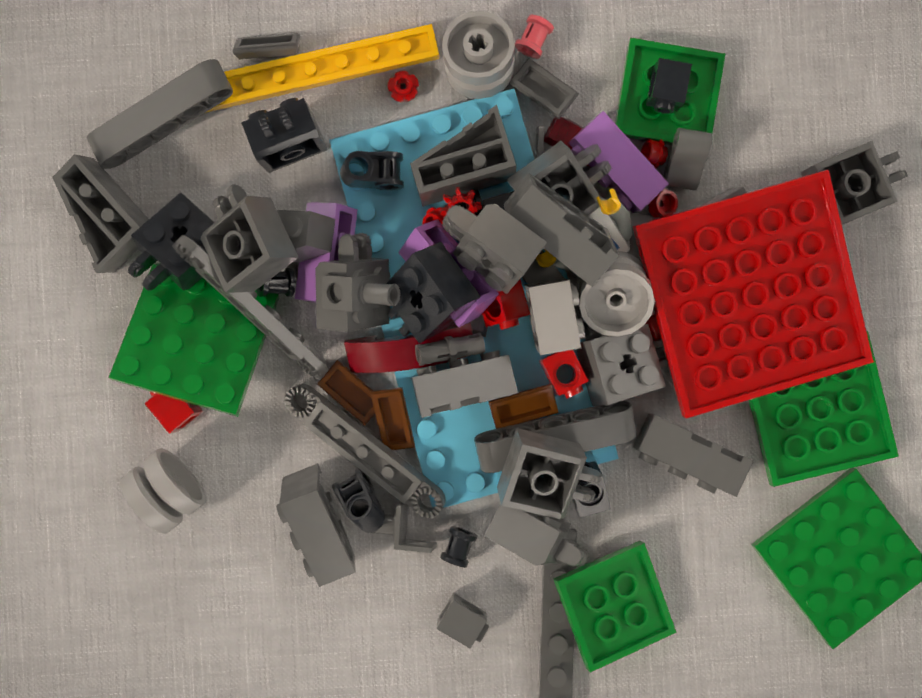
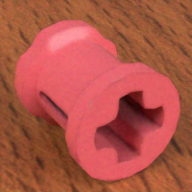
M531 14L526 20L528 25L522 38L518 39L515 43V48L528 57L539 59L542 55L541 47L547 35L552 33L554 26L548 20Z

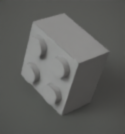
M565 278L524 284L531 314L530 320L535 348L539 354L545 355L581 348L580 339L585 338L583 321L578 319L574 306L579 305L576 285L570 284V280Z

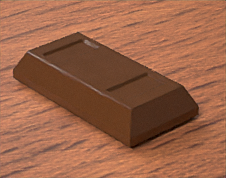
M336 360L325 376L317 382V385L365 426L375 415L370 393L373 390L339 360Z
M552 384L488 401L496 429L559 413Z
M403 387L371 391L382 443L391 450L415 448Z

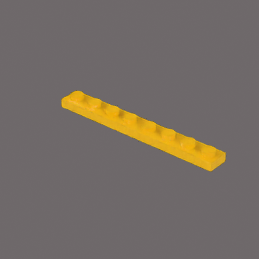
M432 24L224 71L233 89V94L207 112L440 59Z

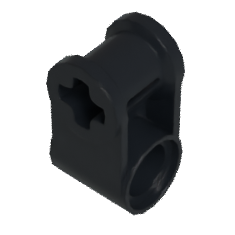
M354 151L346 157L340 168L341 180L352 188L402 189L404 188V182L400 180V162L403 161V154L395 151ZM353 163L359 164L364 169V175L356 176L352 174L349 170V165Z
M358 468L355 470V474L340 484L336 482L332 485V489L341 503L346 516L363 532L373 533L382 527L385 521V513L374 493L375 490L372 483L363 471Z

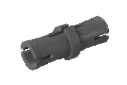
M481 333L457 338L446 336L443 340L415 345V354L419 366L446 360L448 363L456 362L457 358L485 353V342Z

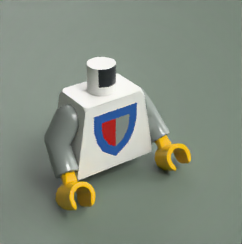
M612 188L609 190L611 198L604 200L603 198L600 199L599 196L596 197L599 207L589 216L608 229L617 251L628 252L630 250L629 240L633 235L630 212L620 202L615 189ZM547 250L536 257V261L541 267L552 265L573 272Z

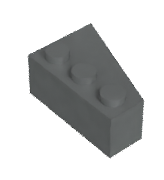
M497 105L488 110V114L473 124L470 122L464 126L460 133L448 141H442L410 163L422 207L444 201V194L453 196L456 194V187L460 188L461 193L466 194L470 190H481L508 182L506 179L516 173V163Z

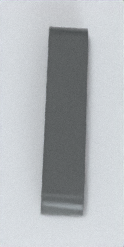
M209 59L203 61L87 135V141L102 169L117 167L228 99L233 94V89L218 60Z
M619 401L610 405L593 406L485 431L478 434L474 438L481 470L485 473H495L503 470L517 428L579 443L584 452L629 442L636 438L637 433L632 404L627 401Z

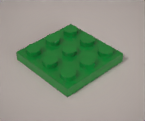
M630 38L627 46L615 124L627 138L643 141L648 139L659 141L662 139L664 144L667 145L673 144L678 128L713 134L726 54ZM659 58L692 64L685 104L678 112L674 111L672 114L658 113L654 111V107L646 106L652 70Z
M637 541L553 578L584 665L590 673L677 633L646 545L642 541Z

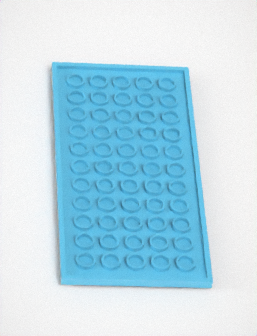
M514 88L499 92L492 97L470 100L329 140L339 176L343 162L354 151H395L403 154V161L400 162V180L404 182V188L402 189L352 188L341 180L348 207L358 209L355 234L364 233L370 236L372 258L389 259L390 279L406 262L398 252L413 230L423 225L422 221L427 210L431 207L437 209L447 205L445 201H440L422 207L410 165L411 162L442 141H448L460 133L464 126L470 122L473 124L488 114V110L495 105L498 107L514 156L516 172L534 160ZM356 163L349 165V170L352 174L356 176L364 175L362 166ZM504 182L478 191L483 201L514 190L508 182ZM556 267L561 275L568 279L566 270ZM520 278V279H521L522 286H523V290H524V293H525V297H526V291H525V286H524V284H526V283L524 282V280H523L522 278ZM530 315L519 318V325L500 330L499 324L490 326L487 329L486 337H483L485 353L499 350L500 356L509 355L518 392L550 384L539 360L551 354L540 355L536 350ZM389 317V324L381 325L385 338L402 335L399 329L405 323L401 317L392 320ZM573 349V351H574V353H575V355H576V357H577V359H578V361H579V358H578V355H577V351H576V349ZM480 354L465 357L468 358L469 364L481 361ZM449 363L436 365L437 371L450 369ZM566 364L561 365L556 372L557 379L561 383L569 382L573 377L571 367ZM417 369L394 372L398 387H403L422 473L443 491L445 495V505L443 508L498 493L497 485L502 471L485 473L481 470L474 438L478 434L496 429L489 402L467 405L459 409L434 413L432 416L421 418L411 379L418 376ZM586 383L582 385L584 389L582 392L566 399L564 394L561 396L555 395L559 413L546 417L593 407ZM615 445L584 452L587 457L586 462L596 461L597 465L619 459ZM429 495L432 507H435V498H432V495Z

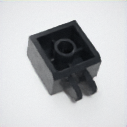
M298 98L287 99L279 104V108L269 112L267 110L256 111L248 116V120L241 122L257 162L268 173L328 150L315 116L304 98L300 100Z
M180 192L131 234L142 254L130 264L128 273L132 277L137 278L155 264L157 267L143 280L142 286L148 291L155 289L168 277L183 291L190 289L202 276L195 270L194 266L185 261L186 257L182 258L174 250L173 244L182 235H185L206 252L201 236L215 222Z
M442 242L413 253L386 283L397 284L400 289V300L388 312L391 320L401 317L405 324L402 325L399 331L403 336L412 333L419 344L450 327L481 297Z

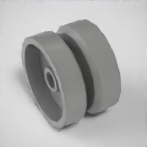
M484 11L465 13L453 20L445 30L442 41L446 77L453 89L466 97L475 99L492 97L503 91L511 81L515 68V42L513 32L506 21L493 13Z
M617 251L619 257L593 287L578 276L577 290L582 318L591 329L602 335L618 337L631 334L644 326L653 312L655 299L651 283L646 277L641 261L633 255Z
M163 448L155 450L144 459V468L135 467L120 480L122 494L129 506L139 518L159 533H169L183 521V514L190 515L206 503L205 494L196 477L178 457Z

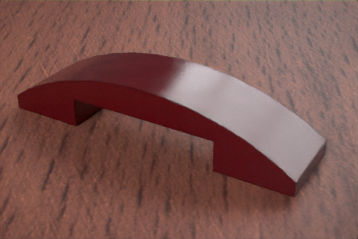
M469 322L458 327L454 323L440 334L420 344L443 340L446 336L457 338L473 335L472 324ZM413 334L377 339L375 335L344 341L351 372H396L448 362L447 360L419 366L415 354V345L419 343Z

